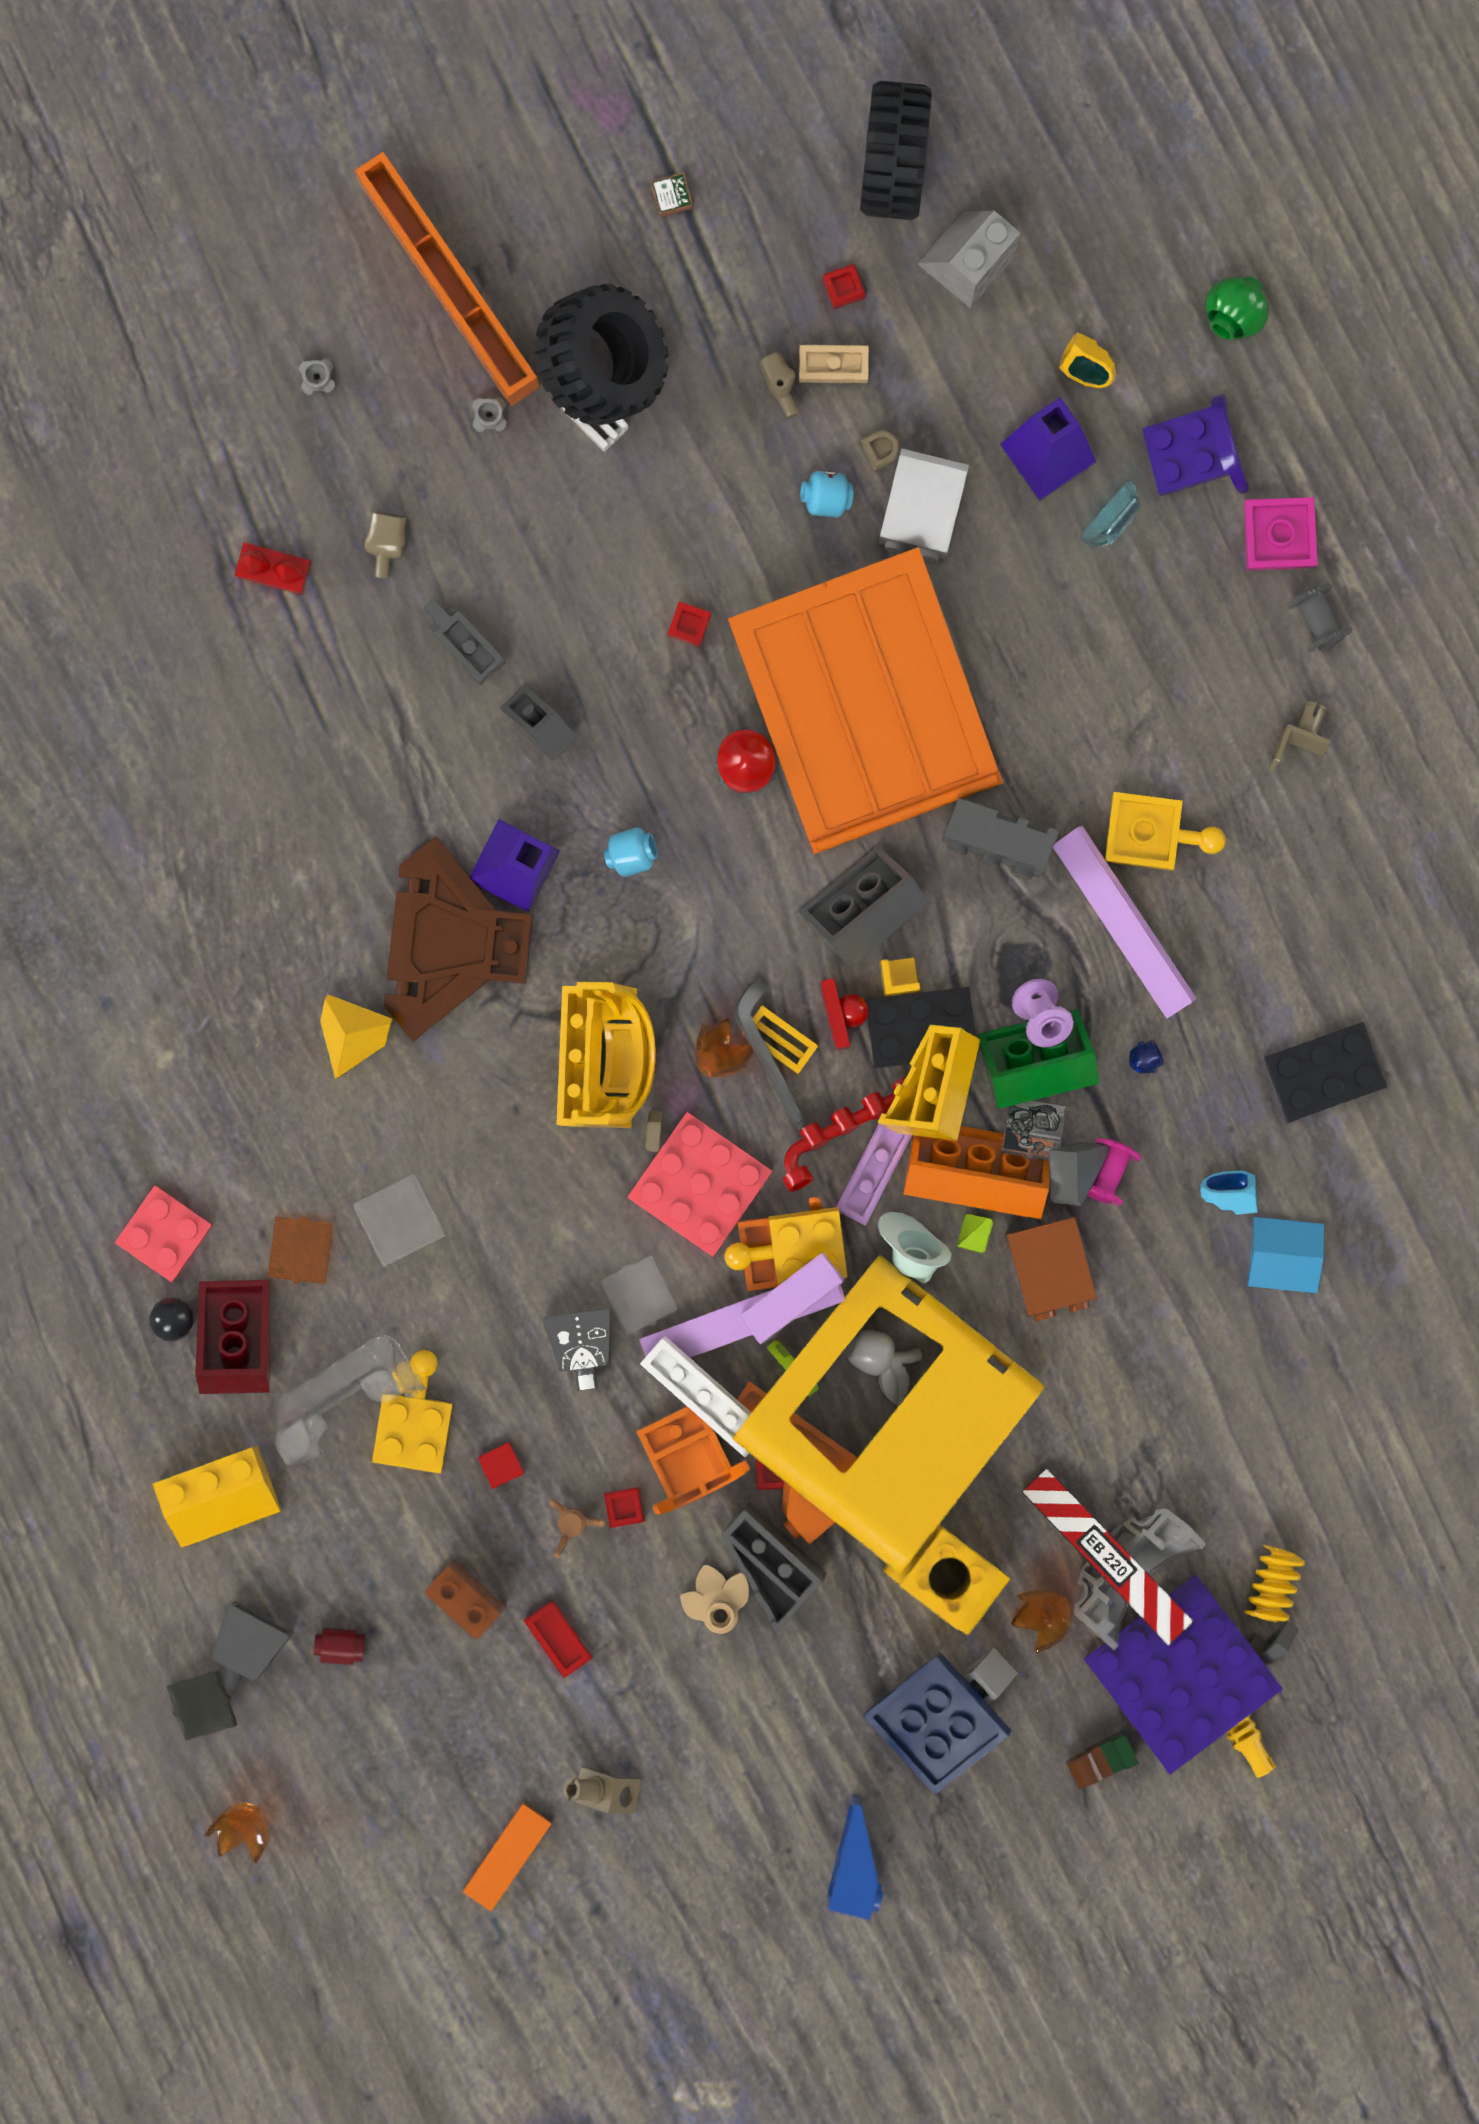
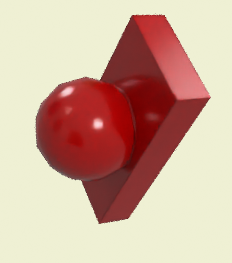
M834 978L823 980L820 983V988L835 1049L839 1051L850 1048L846 1027L855 1028L862 1025L867 1020L869 1006L866 1000L857 994H846L839 999Z

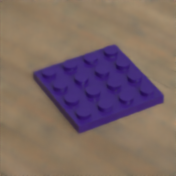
M1196 1574L1169 1594L1195 1622L1170 1647L1141 1617H1138L1119 1632V1646L1115 1650L1104 1643L1084 1658L1088 1666L1170 1775L1283 1690Z

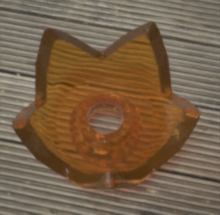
M730 1019L722 1020L707 1031L708 1026L703 1023L695 1043V1058L699 1070L711 1078L730 1077L747 1068L746 1062L750 1059L753 1049L750 1044H731Z
M1032 1590L1017 1594L1019 1600L1027 1602L1018 1611L1011 1625L1038 1632L1035 1653L1047 1650L1061 1642L1065 1638L1071 1624L1072 1609L1067 1599L1047 1590Z
M244 1802L237 1803L235 1806L229 1807L220 1813L204 1835L210 1837L217 1830V1851L219 1857L245 1842L251 1859L255 1864L258 1863L268 1844V1828L265 1819L261 1816L260 1809Z

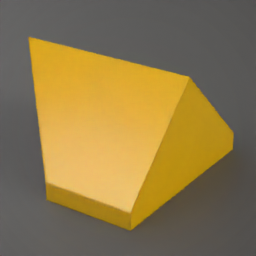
M327 994L320 1023L335 1080L386 1045L392 1018Z

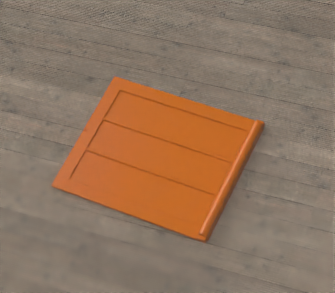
M919 547L727 618L813 854L957 801L958 798L963 799L1003 784Z

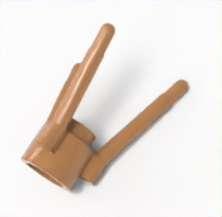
M552 1499L550 1505L561 1514L558 1519V1527L563 1534L555 1549L554 1557L559 1558L570 1537L579 1536L587 1525L604 1527L606 1522L591 1516L586 1517L577 1508L567 1509L564 1504Z

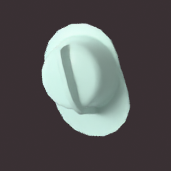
M889 1212L879 1218V1232L893 1248L892 1261L900 1273L913 1277L925 1284L931 1279L938 1267L945 1266L950 1262L951 1252L949 1248L913 1217L904 1213Z

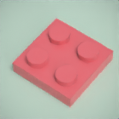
M154 1185L115 1241V1244L171 1283H174L214 1225L160 1187Z

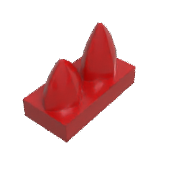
M243 542L234 576L242 580L303 595L311 561Z

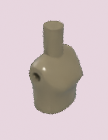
M780 352L765 356L758 363L759 369L771 395L780 403L788 420L793 419L800 414L790 394L795 382V372L786 365Z
M371 512L370 527L365 540V550L377 556L375 577L388 578L390 559L403 556L405 551L406 516L385 512Z

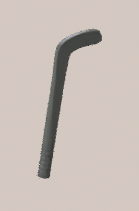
M757 979L749 984L739 997L734 1010L735 1019L800 1135V1131L810 1124L805 1118L804 1113H802L798 1102L751 1017V1011L755 1003L767 988L763 981Z

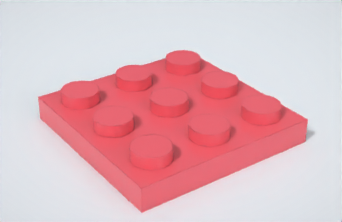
M686 1112L627 1198L714 1257L773 1171Z

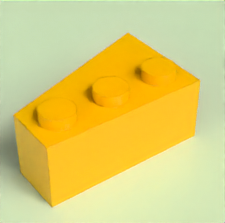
M930 1025L909 1063L912 1065V1068L903 1084L897 1085L893 1092L896 1095L888 1112L881 1114L877 1123L899 1134L957 1141L980 1039L961 1028Z

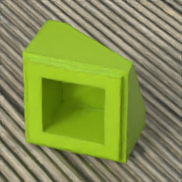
M966 1214L956 1247L980 1254L985 1252L993 1226L992 1219Z

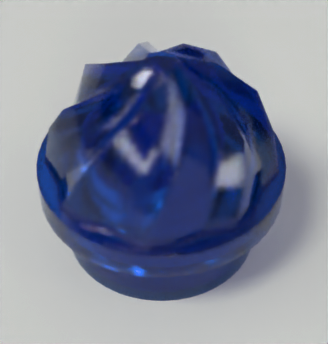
M1142 1040L1130 1051L1129 1065L1140 1074H1154L1158 1072V1067L1165 1065L1162 1054L1154 1040L1146 1043Z

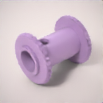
M1046 979L1027 981L1016 990L1012 999L1014 1013L1020 1016V1018L1028 1019L1029 1021L1026 1027L1028 1039L1039 1047H1051L1064 1041L1071 1033L1074 1022L1071 1013L1065 1007L1062 1008L1056 1005L1059 999L1058 990L1053 983ZM1035 995L1041 996L1038 999H1032Z

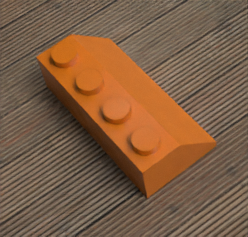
M966 1126L960 1127L957 1141L913 1135L903 1194L1041 1219L1049 1191V1151L1042 1150L1037 1154L1038 1151L1036 1150L1033 1154L1030 1153L1033 1148L1022 1146L1020 1147L1027 1149L1028 1153L1004 1149V1133ZM1016 1136L1018 1138V1142H1020L1021 1137ZM1032 1139L1033 1145L1036 1142H1042L1045 1147L1053 1148V1142Z

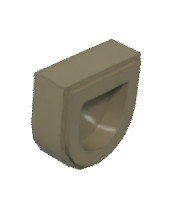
M881 430L874 432L859 442L875 473L890 466L899 456V441L889 431Z
M649 1111L645 1142L646 1151L659 1152L663 1111Z

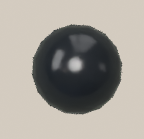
M179 1298L162 1299L154 1305L150 1313V1327L154 1334L164 1341L181 1340L188 1335L193 1326V1312L188 1304Z

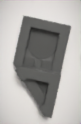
M1287 1621L1267 1641L1255 1633L1249 1640V1644L1266 1666L1288 1652L1299 1629Z

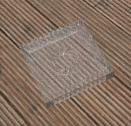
M412 1174L352 1205L383 1267L446 1236L416 1174Z

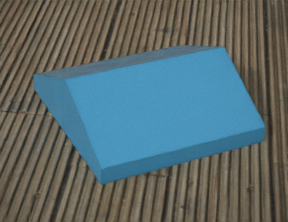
M1253 1217L1247 1286L1318 1293L1324 1259V1224Z

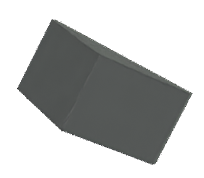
M1078 1142L1049 1150L1050 1196L1054 1203L1083 1205L1110 1151L1108 1145Z

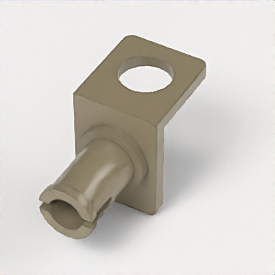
M1305 703V709L1298 727L1287 724L1281 733L1268 768L1269 770L1274 771L1280 762L1286 743L1318 755H1324L1330 746L1331 740L1317 734L1323 717L1327 712L1326 707L1320 704L1313 716L1317 703Z
M582 1767L578 1779H567L563 1786V1793L567 1800L575 1801L608 1814H634L641 1780L638 1778L613 1777L587 1767ZM628 1786L630 1788L629 1799L624 1805H621L620 1794Z

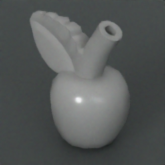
M860 1330L847 1347L848 1360L851 1364L867 1374L879 1376L878 1382L884 1395L895 1405H900L904 1401L905 1396H907V1389L910 1385L908 1382L910 1380L909 1374H907V1370L903 1365L920 1362L922 1360L920 1349L895 1351V1342L892 1337L876 1330Z

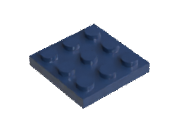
M940 1651L864 1714V1718L934 1795L1005 1740L1012 1731Z

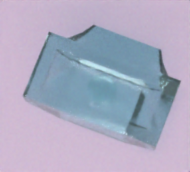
M1128 480L1083 532L1081 540L1090 548L1113 544L1135 518V512L1140 508V503L1137 499L1136 486Z

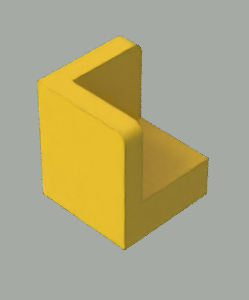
M914 958L893 961L885 959L880 961L884 997L919 993L921 989L917 979Z

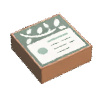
M684 173L651 181L660 217L693 209Z

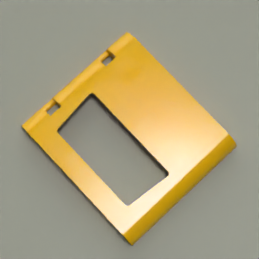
M879 1255L847 1294L846 1300L838 1305L732 1439L896 1572L900 1573L1045 1388V1385L1015 1361L1011 1360L931 1294L923 1290L912 1279L900 1273L882 1255ZM905 1288L922 1300L918 1306L901 1294ZM883 1307L941 1344L943 1351L846 1473H841L790 1423L789 1419L875 1310ZM990 1356H993L1007 1368L1003 1374L987 1362Z

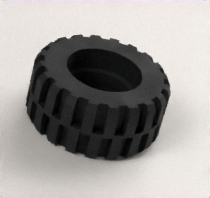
M883 80L873 84L860 211L866 216L913 220L919 217L932 90L926 85Z
M613 284L593 285L557 300L543 314V322L539 323L536 332L539 340L534 344V354L538 355V362L535 365L537 373H541L544 382L541 384L545 392L550 391L553 396L551 400L558 408L564 407L565 414L574 420L579 418V421L589 425L609 424L640 413L643 409L650 407L655 402L656 396L661 393L665 383L662 379L666 378L668 372V365L665 364V358L669 356L668 346H664L662 338L665 337L663 328H659L655 321L657 319L656 315L651 309L647 310L644 307L646 303L639 296L635 295L632 297V292L621 286L616 287ZM592 329L605 340L611 352L613 360L611 381L600 372L593 360L590 349Z

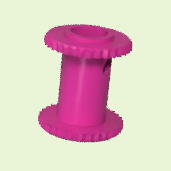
M1097 1138L1095 1143L1108 1145L1110 1151L1087 1196L1108 1205L1120 1206L1123 1200L1114 1195L1116 1188L1121 1181L1129 1160L1140 1162L1142 1158L1139 1153L1123 1143L1112 1139Z

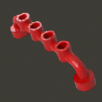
M906 1077L896 1081L891 1086L892 1089L895 1091L897 1085H902ZM878 1091L871 1093L861 1101L864 1108L854 1113L850 1111L849 1107L839 1109L830 1117L833 1123L822 1129L818 1122L804 1127L800 1131L802 1139L790 1146L785 1154L784 1166L787 1174L782 1180L788 1191H798L810 1184L814 1179L807 1166L799 1167L798 1159L802 1154L823 1147L828 1141L839 1135L844 1136L851 1133L859 1125L869 1120L879 1119L882 1113L886 1114L896 1095L892 1093L882 1098Z

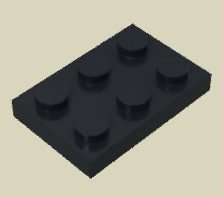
M969 987L866 999L869 1006L868 1026L874 1069L909 1065L930 1025L961 1028L975 1036Z
M1363 1022L1264 1057L1287 1123L1387 1088Z

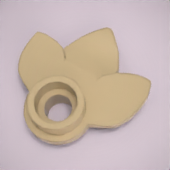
M703 1565L696 1578V1591L680 1595L682 1608L691 1619L704 1621L710 1631L717 1634L727 1633L735 1627L738 1621V1610L748 1601V1581L742 1572L726 1580L717 1569L709 1565ZM723 1609L727 1612V1619L724 1622H718L714 1619L716 1610Z

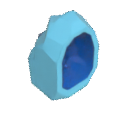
M1243 1170L1223 1171L1212 1174L1201 1182V1197L1205 1202L1215 1204L1221 1210L1234 1211L1236 1215L1258 1213L1256 1175Z

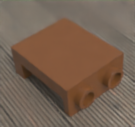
M1075 1217L1005 1235L1026 1307V1316L1035 1315L1036 1321L1055 1317V1310L1068 1306L1070 1312L1089 1308V1301L1097 1299Z
M455 1559L425 1590V1595L474 1639H479L506 1607L504 1603Z

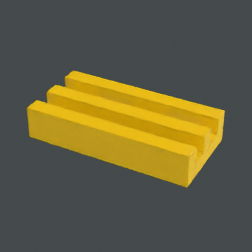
M762 1005L752 1018L757 1029L800 1059L797 1064L765 1041L764 1043L775 1059L796 1074H799L818 1048V1045ZM764 1016L805 1045L808 1048L807 1051L803 1053L760 1022L761 1018Z

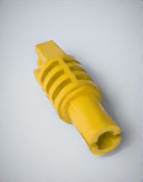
M1249 1715L1227 1732V1738L1233 1742L1234 1750L1237 1749L1238 1752H1242L1252 1767L1255 1776L1260 1778L1271 1772L1276 1765L1260 1741L1262 1738L1261 1732L1255 1728L1256 1724L1254 1720H1250L1251 1715Z

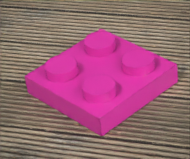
M1314 497L1252 499L1243 502L1246 571L1309 569L1317 567Z

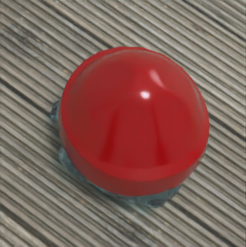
M741 727L725 737L716 754L714 766L720 774L719 782L727 785L737 793L747 796L761 792L770 782L776 779L777 753L763 734L746 727Z

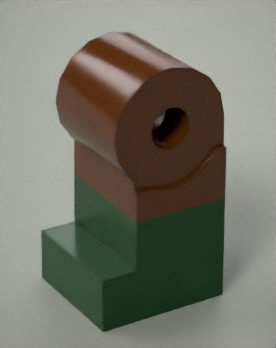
M1119 1731L1089 1746L1085 1751L1067 1760L1066 1764L1078 1788L1081 1789L1091 1786L1125 1768H1132L1138 1765L1139 1762L1125 1734Z

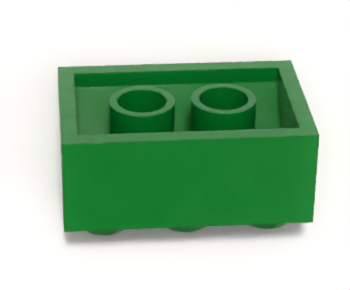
M1078 1009L1069 1011L1074 1021L1069 1036L1061 1043L1051 1047H1039L1031 1043L1026 1033L1029 1021L977 1034L978 1039H980L979 1046L989 1085L998 1109L1099 1084L1095 1052Z

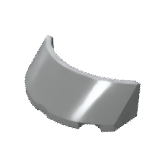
M1168 1509L1155 1510L1154 1515L1141 1520L1133 1517L1110 1532L1149 1575L1168 1561L1190 1551L1203 1549L1206 1545L1188 1524ZM1086 1561L1077 1582L1081 1588L1078 1602L1074 1604V1613L1081 1622L1110 1648L1115 1650L1119 1646V1630L1128 1603Z

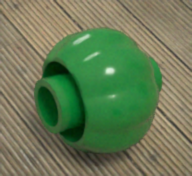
M1247 276L1245 279L1231 277L1217 282L1209 290L1205 303L1206 314L1210 322V328L1216 335L1226 340H1232L1233 338L1243 339L1251 337L1263 329L1268 320L1269 307L1267 298L1262 292L1263 285L1261 282L1251 276Z

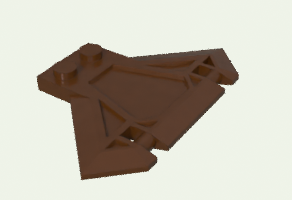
M435 836L399 866L398 877L409 880L407 892H396L387 980L397 981L396 994H385L384 1007L412 1042L488 981L526 984L533 915L497 911L442 842ZM422 880L430 881L429 894L421 893ZM411 983L418 984L417 997L409 996Z

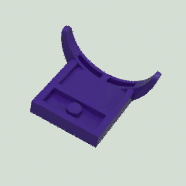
M1224 394L1214 396L1211 401V407L1142 428L1160 496L1226 476H1230L1236 490L1240 494L1249 491V485L1240 461L1230 423L1227 398Z

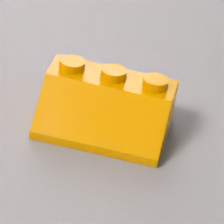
M258 1445L152 1484L163 1516L181 1548L281 1512Z

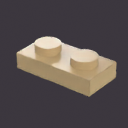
M800 345L799 382L868 383V346Z

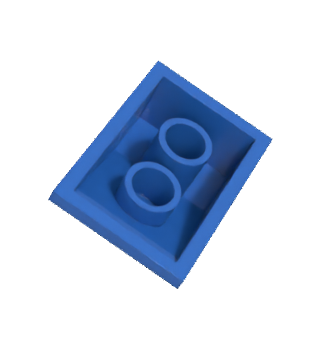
M852 1794L827 1893L828 1910L870 1920L872 1911L879 1912L883 1891L881 1890L882 1885L878 1884L859 1795Z

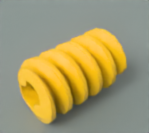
M1263 1545L1272 1552L1271 1555L1260 1556L1259 1559L1268 1566L1267 1569H1256V1574L1263 1578L1264 1582L1252 1584V1587L1260 1593V1596L1248 1598V1601L1256 1606V1610H1245L1244 1613L1276 1623L1278 1621H1289L1290 1615L1283 1611L1282 1608L1293 1607L1294 1602L1285 1595L1297 1592L1298 1588L1289 1581L1300 1580L1301 1574L1294 1570L1293 1567L1304 1566L1305 1561L1293 1552L1274 1546Z

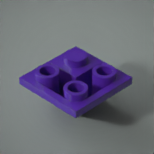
M1061 397L1031 416L1000 444L1039 501L1096 463V459L1080 424Z
M498 819L470 878L477 886L530 912L560 850Z

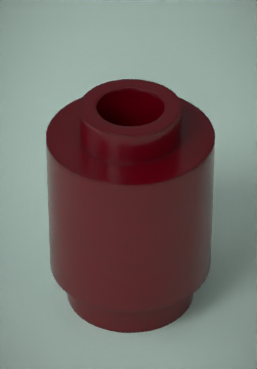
M323 1628L322 1635L315 1634L314 1656H320V1663L354 1665V1662H363L365 1634H357V1630Z

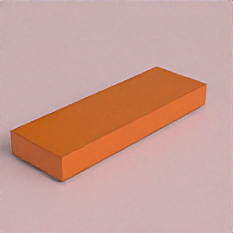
M523 1802L462 1892L492 1912L551 1826L552 1821Z

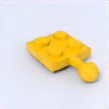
M1113 792L1104 859L1108 863L1173 871L1177 843L1198 845L1205 853L1216 854L1224 848L1226 836L1221 829L1213 826L1207 827L1201 832L1179 829L1183 803L1181 800Z
M838 1207L768 1216L772 1245L749 1248L746 1244L738 1242L731 1244L724 1254L728 1267L737 1271L746 1269L754 1261L774 1259L778 1286L823 1252L841 1276L848 1278Z
M419 1350L410 1359V1368L415 1374L412 1396L388 1392L383 1393L372 1458L373 1463L442 1473L453 1403L425 1399L429 1376L435 1373L438 1366L437 1358L431 1351Z

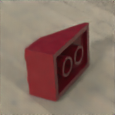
M199 1281L195 1374L199 1394L270 1393V1281Z

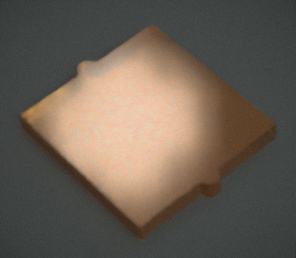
M275 1216L268 1277L293 1280L294 1284H299L300 1281L325 1284L333 1223L309 1221L305 1216L301 1217V1219Z

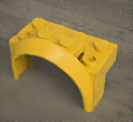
M577 982V986H562L556 1125L566 1127L632 1128V1119L649 1095L656 1062L655 1037L652 1023L644 1005L637 997V989L613 982ZM610 1020H630L633 1024H618L608 1022ZM604 1030L606 1043V1061L604 1078L601 1087V1048L602 1033ZM606 1094H629V1095H628L627 1097H620V1096H607Z

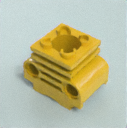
M938 1524L900 1573L896 1572L888 1564L883 1568V1571L896 1581L900 1587L954 1628L959 1629L968 1636L1011 1579L940 1524ZM956 1558L962 1561L966 1567V1579L963 1585L957 1591L949 1594L933 1590L929 1585V1573L932 1566L941 1559Z

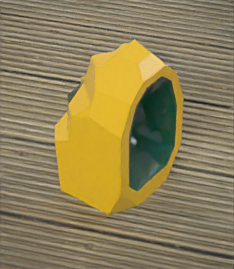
M1078 332L1074 334L1061 357L1059 368L1067 377L1084 386L1103 388L1112 385L1116 377V368L1108 352L1099 347L1096 340Z

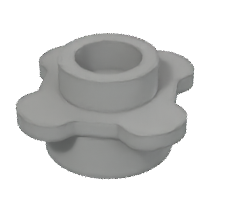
M330 360L304 361L300 364L299 371L302 373L303 378L301 389L305 394L311 395L314 391L330 393L334 390L335 383L331 379L333 364ZM316 374H319L320 379L315 380L314 376Z
M477 398L472 403V408L475 411L473 428L477 432H483L485 429H495L497 432H501L506 428L507 422L503 414L506 402L502 398ZM488 412L493 414L491 418L486 416Z

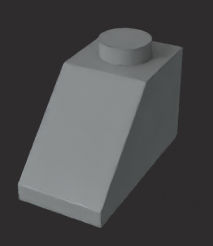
M994 1647L975 1660L961 1673L987 1704L998 1698L1018 1674Z

